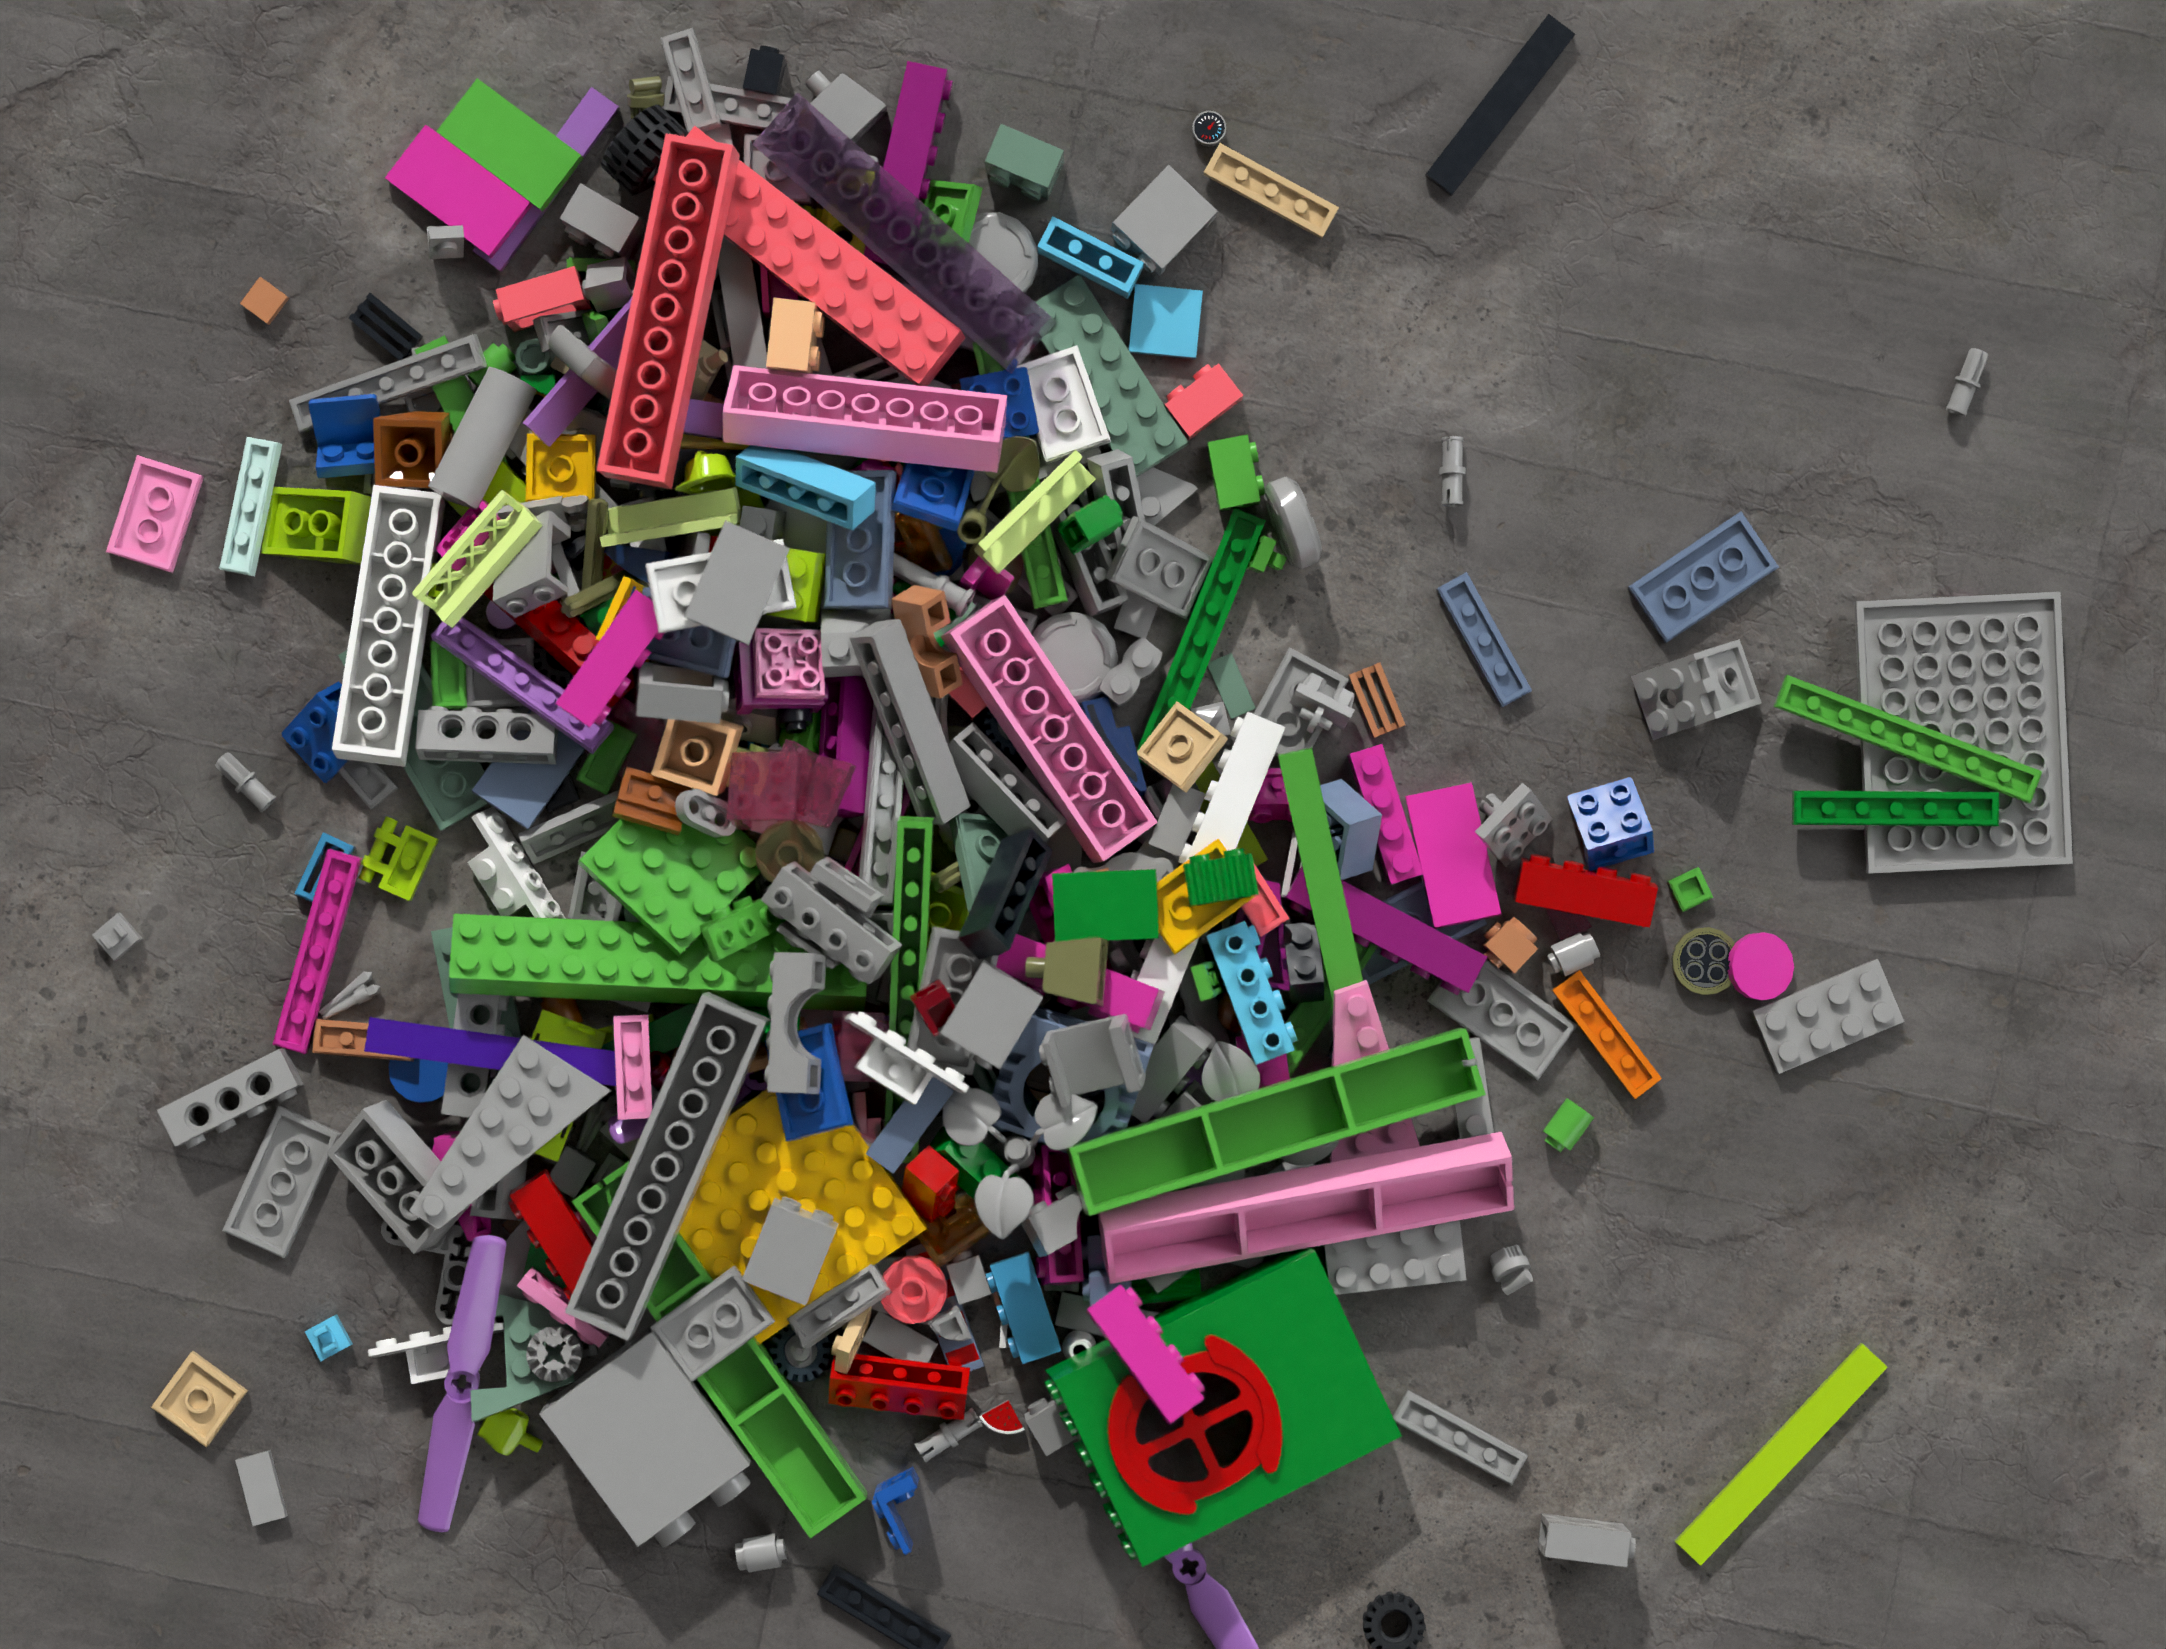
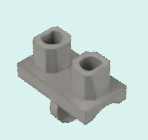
M1310 673L1303 684L1299 683L1289 703L1301 709L1298 716L1310 722L1306 731L1311 734L1316 726L1329 731L1331 725H1334L1344 730L1355 711L1352 709L1355 694L1344 688H1338L1333 699L1322 694L1321 692L1326 681L1314 673Z

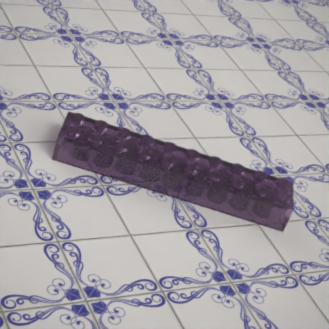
M798 92L754 141L753 145L1010 374L1056 323L1047 312Z

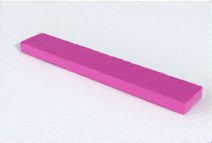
M327 849L272 1045L302 1054L308 1052L315 1028V1021L318 1017L362 858Z

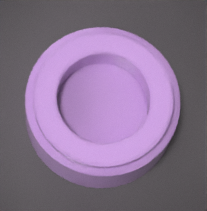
M492 601L489 602L486 615L488 621L494 627L508 630L517 625Z

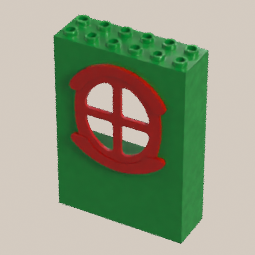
M1311 1248L1280 1253L1153 1316L1163 1331L1159 1337L1167 1347L1173 1344L1184 1359L1180 1365L1186 1374L1205 1372L1223 1376L1237 1385L1240 1394L1238 1398L1202 1416L1195 1415L1191 1408L1182 1415L1183 1424L1180 1427L1146 1444H1139L1137 1442L1135 1432L1138 1416L1148 1396L1107 1340L1045 1370L1049 1380L1044 1382L1046 1389L1056 1405H1062L1064 1409L1059 1412V1416L1066 1430L1070 1432L1072 1437L1076 1436L1078 1439L1077 1442L1073 1443L1075 1450L1087 1468L1091 1467L1093 1472L1088 1474V1477L1096 1493L1098 1492L1101 1499L1106 1498L1107 1503L1102 1505L1104 1511L1115 1529H1121L1122 1533L1117 1535V1538L1130 1560L1137 1559L1142 1567L1402 1437L1316 1251ZM1242 1410H1248L1252 1417V1429L1249 1440L1239 1457L1230 1466L1222 1468L1219 1466L1205 1437V1430ZM1186 1438H1191L1199 1451L1208 1474L1206 1478L1199 1481H1174L1152 1471L1148 1465V1459L1152 1455Z

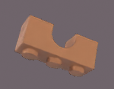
M913 585L891 599L895 619L901 620L906 631L909 644L930 697L941 699L963 684L957 653L944 650L934 637L936 631L951 623L945 591Z

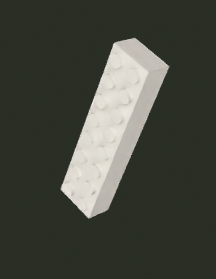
M379 485L373 486L332 751L338 759L406 766L430 607L415 598L412 591L431 571L432 563H437L438 551L435 547L440 543L446 507L443 497L438 493Z

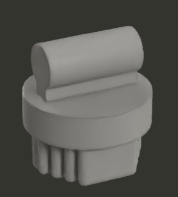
M1519 1245L1502 1248L1490 1256L1493 1277L1496 1282H1501V1288L1506 1295H1510L1533 1281V1277L1528 1271L1531 1265L1527 1256L1522 1254Z

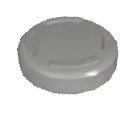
M1000 212L980 213L975 217L966 254L946 251V269L954 288L967 300L974 303L982 302L991 306H1004L1019 299L1031 287L1038 270L1037 246L1031 232L1018 219Z
M1286 476L1268 482L1264 494L1265 504L1272 526L1278 534L1279 544L1288 562L1299 569L1317 564L1321 557V541L1300 486L1295 480Z
M1076 612L1053 615L1038 625L1032 636L1077 703L1081 704L1084 701L1094 700L1103 694L1100 691L1101 683L1106 674L1113 667L1117 666L1118 662L1115 640L1105 625L1090 615Z

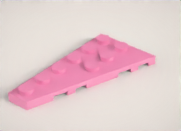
M1366 980L1334 991L1332 1066L1389 1049ZM1411 1118L1339 1139L1337 1147L1331 1152L1330 1163L1420 1147Z

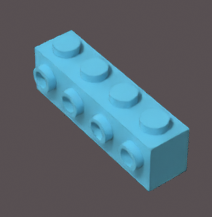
M750 445L736 456L735 486L850 530H854L875 511L876 482L789 449Z
M1243 921L1206 935L1255 1064L1257 1065L1294 1051L1292 1043L1298 1041L1291 1022L1284 1024L1280 1011L1286 1008L1279 990H1271L1268 978L1273 977L1267 958L1260 959L1255 946L1261 943L1254 925L1247 927L1246 922Z

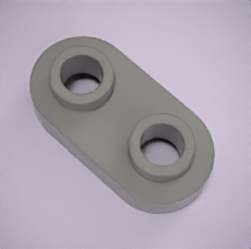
M692 789L680 793L676 799L675 810L678 818L683 823L703 833L719 838L731 835L737 828L738 817L732 805L700 789Z

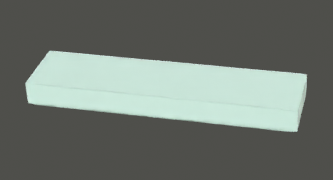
M251 437L246 438L220 570L255 577L282 448L281 443Z

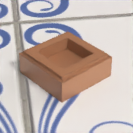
M259 277L240 304L270 325L289 300V297L262 277Z

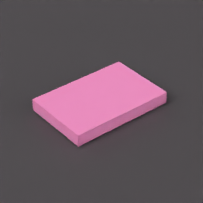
M137 455L106 552L173 573L204 476Z

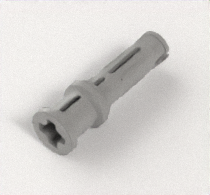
M894 553L893 576L912 586L917 585L945 591L947 606L956 611V616L960 618L965 614L975 595L974 590L971 588L965 590L952 583L947 575H940L938 577Z

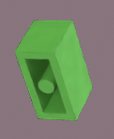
M1248 434L1207 442V451L1219 512L1259 505L1260 496L1265 494L1262 475H1255L1253 463L1259 462L1256 443H1249Z

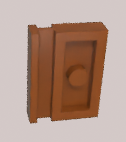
M626 766L612 817L679 836L683 822L676 814V799L680 793L692 790V788Z

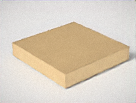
M1176 702L1137 751V755L1141 761L1187 793L1227 742L1228 738L1179 702Z
M192 1351L151 1408L204 1447H208L248 1390Z

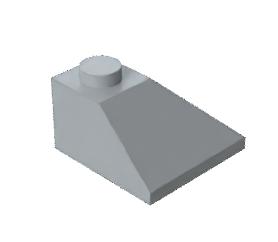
M822 609L821 649L822 668L825 677L863 676L850 637L876 621L891 620V609Z

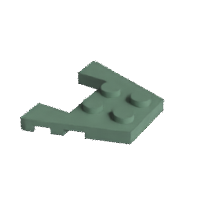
M499 1294L495 1318L502 1317L504 1319L507 1387L470 1390L472 1422L481 1421L486 1417L506 1411L523 1402L574 1383V1374L559 1382L542 1380L531 1371L526 1359L527 1346L534 1334L546 1327H562L572 1333L571 1326L567 1323L561 1324L551 1317L550 1311L542 1305ZM545 1343L543 1344L548 1352L543 1365L553 1359L558 1362L560 1361L563 1365L565 1364L560 1355L562 1347L565 1345L564 1343L556 1348H552L550 1345L547 1346Z

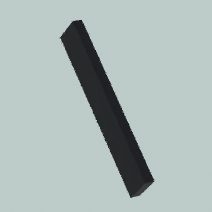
M1548 14L1425 176L1452 196L1575 36V33Z

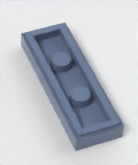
M932 1077L915 1105L906 1100L902 1102L866 1151V1154L894 1174L952 1095L954 1089Z

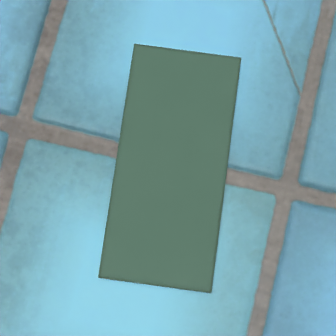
M1232 653L1208 663V668L1231 719L1256 709Z

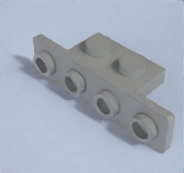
M581 851L580 858H581L586 852ZM578 865L568 918L620 921L624 916V906Z

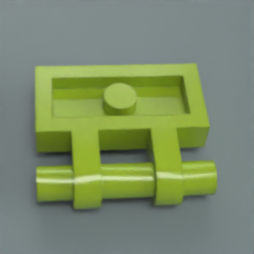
M386 816L381 828L377 827L373 835L376 839L369 855H364L361 862L363 868L358 878L371 883L375 872L381 873L383 878L379 888L412 901L439 839L408 825L405 826L401 837L393 834L398 821ZM389 843L395 846L396 849L387 865L381 862V859Z

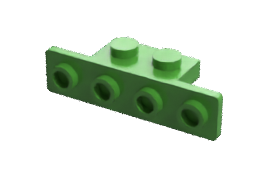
M747 896L732 902L733 909L727 906L710 913L712 920L699 926L704 938H706L713 959L720 960L777 931L776 929L779 924L785 922L786 919L773 915L768 910V905L761 901V899L752 901L751 896Z

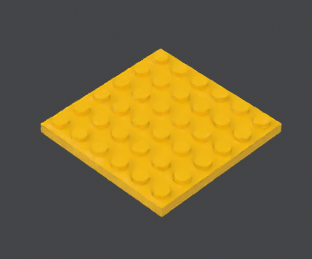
M766 1088L730 1113L679 1233L712 1279L715 1280L734 1265L744 1275L774 1198L781 1200L782 1197H788L801 1203L800 1208L813 1213L814 1210H821L829 1213L834 1217L832 1221L839 1224L806 1304L807 1306L870 1264L875 1265L926 1230L927 1225L888 1170L866 1154L869 1146L854 1123L851 1126L794 1141H786L776 1093L768 1092V1088ZM749 1284L775 1319L773 1324L755 1336L759 1344L790 1324L787 1319L806 1307Z

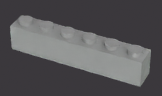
M901 620L876 621L850 637L851 644L917 817H934L933 825L945 824L970 807L965 787L961 782L954 758L947 745L942 726L938 721L930 694L926 689Z

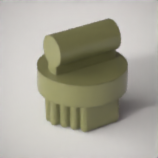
M659 76L630 79L629 88L631 93L627 94V105L630 107L631 119L653 105L664 106L665 93L661 92L662 82Z

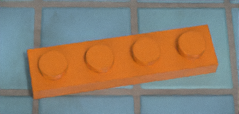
M1580 970L1573 973L1551 990L1633 1099L1638 1098L1662 1079Z

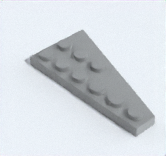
M523 1035L409 1211L439 1230L611 1090Z

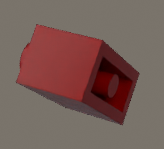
M928 1145L905 1167L902 1191L916 1211L932 1223L939 1215L942 1217L946 1216L956 1203L954 1200L955 1193L958 1190L959 1170Z

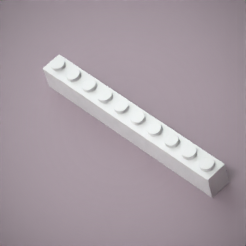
M1247 712L1244 719L1237 717L1230 735L1236 738L1232 750L1225 748L1217 766L1223 769L1219 782L1212 780L1204 798L1210 801V804L1205 814L1198 812L1191 831L1197 833L1193 845L1185 844L1178 861L1179 863H1185L1189 860V857L1196 855L1216 839L1221 841L1226 850L1236 849L1285 730L1284 726L1250 712ZM1160 934L1159 938L1154 940L1146 939L1139 956L1145 959V962L1140 972L1133 970L1131 978L1163 990L1165 994L1151 1030L1141 1027L1139 1033L1132 1031L1135 1038L1153 1043L1155 1046L1198 939L1176 955H1174Z

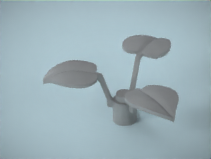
M1217 1041L1203 1068L1202 1084L1207 1095L1213 1100L1219 1101L1258 1089L1260 1073L1255 1062L1244 1051L1232 1044ZM1339 1140L1280 1158L1293 1165H1309L1328 1156L1337 1147ZM1237 1170L1188 1185V1189L1244 1179L1245 1170Z
M969 1088L966 1093H958L957 1091L952 1093L942 1107L944 1126L949 1136L961 1145L972 1146L981 1143L988 1131L1005 1145L1004 1155L1012 1164L1003 1173V1178L994 1175L983 1178L976 1190L975 1203L977 1211L985 1226L1000 1239H1005L1027 1218L1033 1206L1034 1197L1029 1185L1021 1178L1014 1177L1009 1179L1010 1175L1018 1172L1020 1169L1029 1167L1034 1162V1148L1038 1146L1037 1142L1043 1134L1046 1145L1052 1150H1066L1068 1147L1078 1144L1088 1133L1095 1120L1097 1105L1094 1102L1072 1094L1069 1105L1061 1108L1058 1097H1054L1052 1093L1045 1096L1035 1111V1120L1041 1128L1035 1132L1031 1141L1028 1142L1022 1137H1013L1008 1140L992 1126L999 1120L1001 1108L995 1098L989 1093Z

